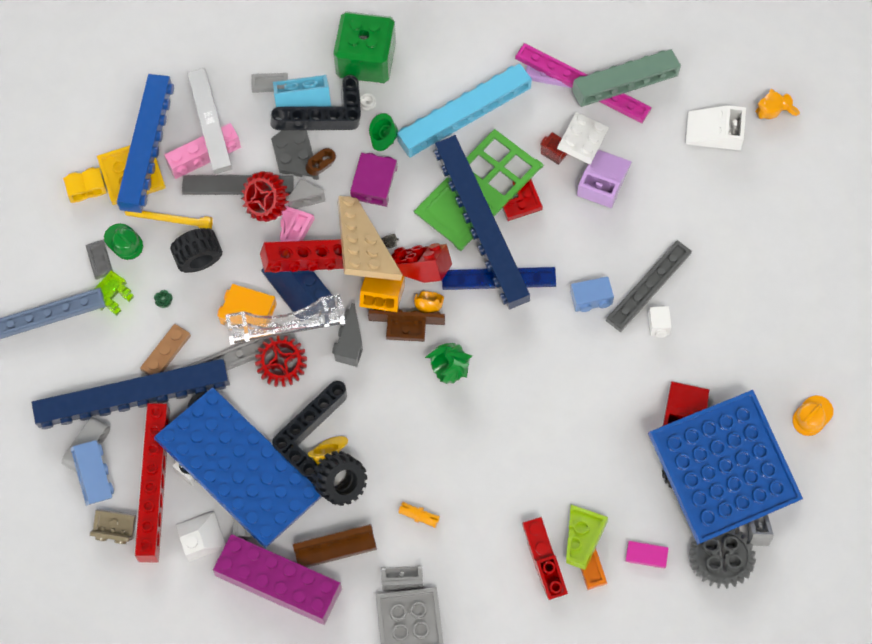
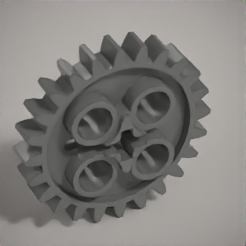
M735 529L698 545L696 540L695 542L692 541L689 555H691L689 562L693 563L692 570L698 569L696 576L703 575L702 582L708 579L710 580L709 586H712L715 582L717 583V588L724 584L725 588L728 589L729 583L736 587L737 580L743 584L744 577L749 578L750 572H753L754 569L753 565L756 562L754 558L756 552L751 551L753 544H747L748 537L741 538L743 532L735 534ZM718 541L722 543V555H719L721 548ZM727 545H732V546H734L735 548H734V549H730V548L727 547ZM706 547H713L715 550H709ZM723 559H725L724 568H725L726 572H723V568H722V566H723V561H722V560H723ZM735 563L738 567H733L730 564ZM710 565H716L718 568L713 569Z

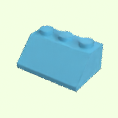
M327 75L273 82L276 107H331ZM286 84L284 86L285 89H277V85Z

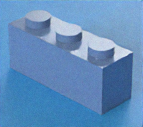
M97 440L71 447L70 450L86 506L111 499L114 490L112 483H108L106 475L109 472L106 463H103L101 458L103 455L101 444H98Z

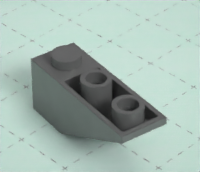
M352 303L350 309H346L344 320L346 321L344 326H340L338 337L340 338L338 343L335 342L332 354H334L336 362L357 367L363 352L355 304Z

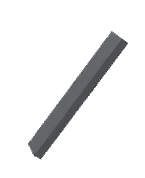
M183 175L182 194L244 195L241 192L243 189H246L243 184L247 183V178L252 177V175ZM279 175V179L284 180L283 186H287L285 193L290 195L294 189V175Z
M677 240L606 318V322L619 332H622L691 255L692 250Z

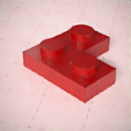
M532 179L516 194L517 198L511 199L502 208L507 221L543 210Z

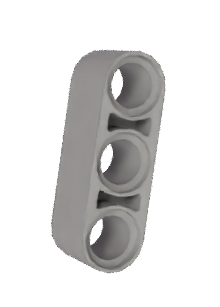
M91 417L63 456L61 463L76 472L70 448L97 440L98 444L102 445L110 432V426Z

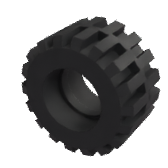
M210 228L188 231L176 238L170 247L178 270L184 273L198 272L212 266L220 259L223 253L215 232Z
M333 451L332 455L327 453L324 455V459L320 458L318 461L319 465L314 467L316 472L312 473V478L315 479L312 483L316 487V492L327 501L339 506H344V503L349 505L352 504V500H358L357 496L363 494L364 491L362 489L363 487L366 488L367 483L365 480L368 479L365 474L366 469L362 466L363 464L343 451H339V453ZM346 470L344 481L334 487L333 482L336 475Z

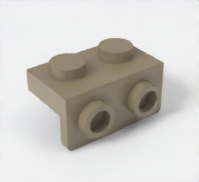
M97 509L95 510L93 530L90 531L89 536L95 537V540L98 541L113 539L115 543L127 544L134 537L136 515Z

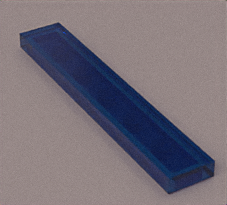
M555 267L518 268L527 288L556 287ZM487 269L448 270L442 279V290L496 288L492 281L494 276Z

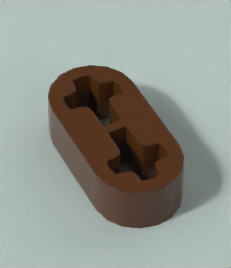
M324 148L312 156L305 166L307 173L317 176L334 163L336 159L335 152L332 149Z

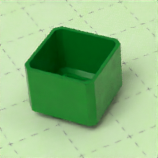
M354 12L341 14L333 53L336 75L342 79L347 75H353L358 81L383 84L389 81L396 45L395 21L388 16ZM362 36V37H368V38H367V39H360L359 37Z

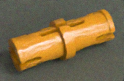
M404 501L402 502L398 514L414 519V522L419 523L420 521L433 528L437 527L440 516L429 513L422 507L417 508Z

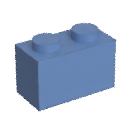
M609 277L571 284L570 293L575 312H588L593 308L599 307L603 309L613 305L614 295Z

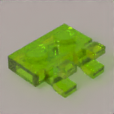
M111 270L94 289H102L106 307L117 316L122 310L118 307L119 304L112 299L119 293L125 300L130 302L134 295L125 286L127 284L126 280Z

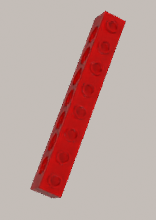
M147 403L135 557L138 562L159 563L167 451L154 440V436L170 424V410L167 404Z

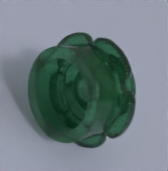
M161 290L154 295L155 304L160 308L169 307L173 300L172 294L168 293L167 290Z

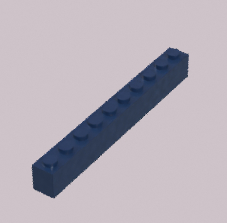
M456 135L436 142V150L433 151L435 158L442 163V166H440L444 177L448 176V186L451 192H455L457 196L455 201L458 208L462 207L464 211L462 216L465 223H469L472 228L470 229V234L473 240L477 239L478 251L486 259L484 263L487 271L492 272L494 276L492 281L495 288H499L502 293L499 296L503 305L507 304L510 310L530 302V293Z
M223 358L32 401L31 404L35 424L39 428L50 429L55 424L68 425L73 423V420L80 419L81 421H86L95 415L108 416L111 412L117 410L119 412H126L135 406H138V408L147 407V403H165L175 397L176 399H183L188 397V394L207 392L212 387L215 390H223L226 386L230 385Z

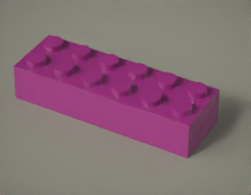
M232 534L213 568L216 577L325 625L342 590L340 582Z

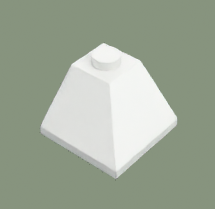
M214 511L176 525L180 541L189 562L223 550L226 545Z

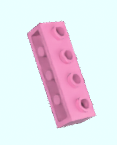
M231 123L221 127L228 154L241 148L239 137ZM204 136L164 154L167 165L175 179L210 163Z

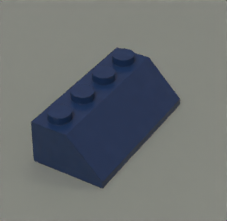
M262 268L261 272L304 327L335 307L334 296L314 271L273 273L264 272V268Z

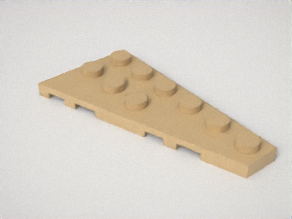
M339 196L337 202L344 274L401 281L402 273L359 200L350 196Z

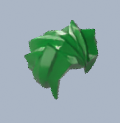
M446 343L438 346L425 359L431 358L433 372L437 374L440 382L454 384L461 377L467 378L469 360L472 355L464 353L460 344Z

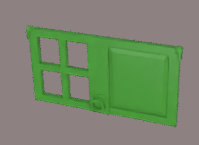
M496 129L466 157L469 165L480 156L494 167L484 179L474 173L493 216L544 166L542 162L531 157ZM494 139L510 150L500 162H497L484 152ZM515 155L532 167L521 179L505 168ZM499 172L515 183L505 195H502L488 184ZM447 177L414 210V213L453 243L458 250L462 251L473 239L470 234V229L472 228L463 219L462 213L464 211L462 207L458 208L455 201L457 196L455 192H451Z

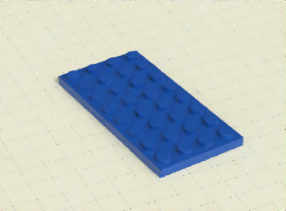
M213 387L154 436V440L265 549L322 498L316 492V487L313 486V483L300 474Z

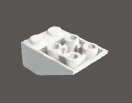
M727 105L689 111L685 144L741 150L744 140L746 107Z

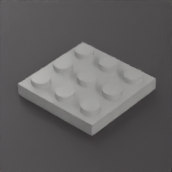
M437 587L376 594L381 644H443Z

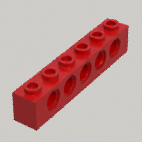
M341 239L264 242L260 251L264 272L344 269Z

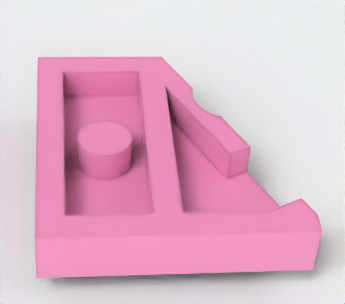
M285 206L287 209L282 211L280 241H303L315 219L314 215Z

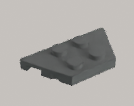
M281 130L271 138L279 173L293 174L298 177L304 175L313 177L314 180L319 179L318 175L312 176L305 169L308 160L313 156L307 130Z

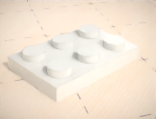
M576 112L557 149L591 165L609 127Z

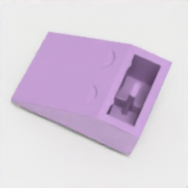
M598 150L591 165L588 164L578 185L577 196L612 208L632 162Z

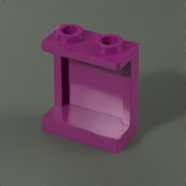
M361 153L350 190L351 197L357 198L360 202L387 207L391 184L398 168L397 160L388 156H376L373 153Z

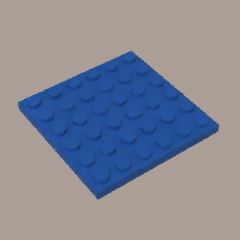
M754 390L648 432L697 545L803 499Z

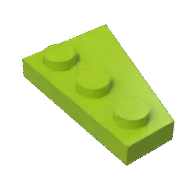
M574 505L570 506L567 564L586 570L608 523V517Z

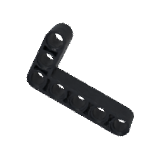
M347 75L343 78L341 87L342 107H276L271 112V127L275 130H355L359 126L361 117L358 79L353 75Z
M337 380L329 384L272 440L273 447L311 483L315 480L312 478V474L304 472L308 468L314 469L317 464L298 445L347 399L346 386L342 381ZM335 390L343 391L339 395L333 393ZM322 403L329 404L326 408L319 407ZM308 416L315 417L312 421L305 420ZM295 429L301 430V432L296 435L291 433ZM282 442L287 444L284 448L277 447ZM295 455L300 456L298 461H292L291 458Z

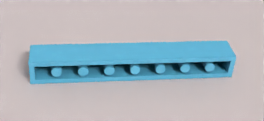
M520 63L516 66H510L500 75L493 76L491 80L479 84L472 91L463 93L458 99L447 102L442 108L435 109L428 116L419 118L414 124L400 129L397 133L398 143L410 158L531 89L532 79Z

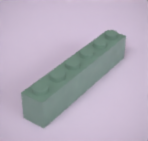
M672 49L663 50L651 56H644L635 61H628L619 66L596 71L591 75L580 76L574 80L572 92L580 107L677 77L681 64Z

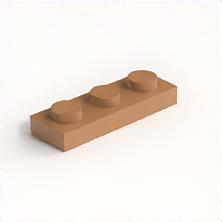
M174 324L140 367L141 371L147 375L163 372L191 337L190 333Z

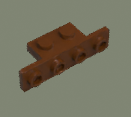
M368 310L369 321L387 322L386 340L425 342L426 324L445 325V314L440 312Z

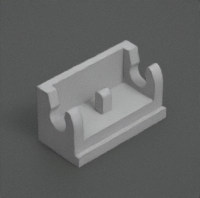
M422 565L404 568L381 567L383 591L423 589Z

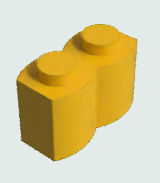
M88 168L82 173L73 172L63 178L70 203L80 202L107 193L100 168Z

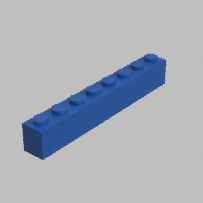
M148 74L117 198V204L121 211L142 213L143 206L146 207V193L151 188L150 177L155 171L154 160L159 155L158 143L162 141V127L166 125L167 117L165 114L166 110L170 109L169 98L174 92V84L171 83L170 76Z

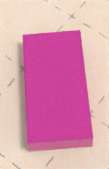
M628 541L625 562L666 569L669 547Z

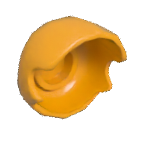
M422 291L419 297L416 294L414 298L415 307L423 313L438 312L441 310L444 302L443 295L428 291Z

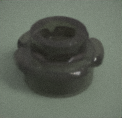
M390 234L381 238L387 249L396 247L399 241L396 234Z

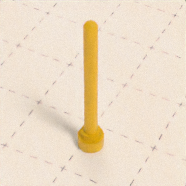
M125 211V215L131 217L192 225L199 228H210L211 230L213 226V218L208 216L196 219L142 211V213Z

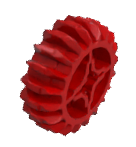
M265 171L254 173L252 177L247 178L248 182L243 184L246 189L241 191L244 193V197L241 199L245 200L243 207H247L246 213L251 214L253 219L257 218V221L265 222L276 220L277 217L283 215L282 211L287 209L284 204L289 203L286 200L289 194L285 193L287 186H283L284 180L279 179L277 174L273 175L272 172Z
M277 335V341L270 337V344L264 341L263 346L265 349L259 347L258 351L261 354L255 355V358L260 360L255 362V366L260 367L257 369V373H263L261 376L262 380L269 377L267 380L269 385L272 381H275V387H278L279 382H282V387H286V381L293 385L292 379L294 378L296 381H299L300 378L297 374L304 375L302 369L307 368V364L303 363L307 361V356H302L305 354V349H300L301 343H297L294 346V338L288 342V336L281 340L280 335ZM279 348H288L293 353H282ZM273 350L274 359L265 365L267 355ZM278 355L280 358L285 359L284 367L283 365H280V363L277 364ZM297 358L296 367L292 372H289L288 364ZM279 369L284 375H275L269 370Z

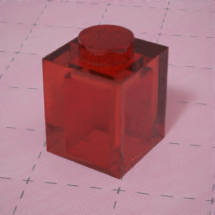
M551 132L540 143L541 154L559 165L567 153L557 149L562 138Z

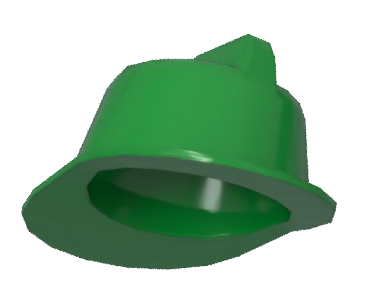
M381 113L373 118L369 126V135L372 146L376 151L386 150L397 138L398 128L390 115Z
M122 223L114 224L105 231L104 242L121 259L132 260L142 253L143 241L128 225Z

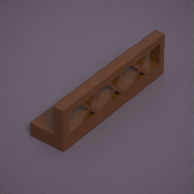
M371 524L292 544L297 563L307 568L377 550Z

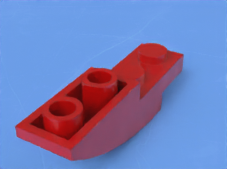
M542 517L523 522L522 526L528 541L527 544L548 600L567 595L568 592Z

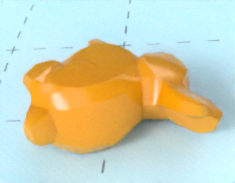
M770 89L765 98L759 101L758 108L755 111L759 119L777 118L783 110L788 111L793 116L800 114V111L793 106V99L789 94L782 96L773 89Z

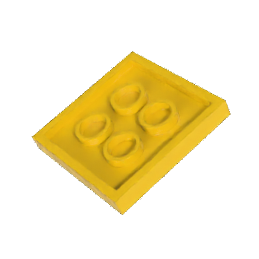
M131 145L97 156L112 205L117 204ZM156 158L154 160L155 171L150 177L151 188L147 190L146 195L166 189Z

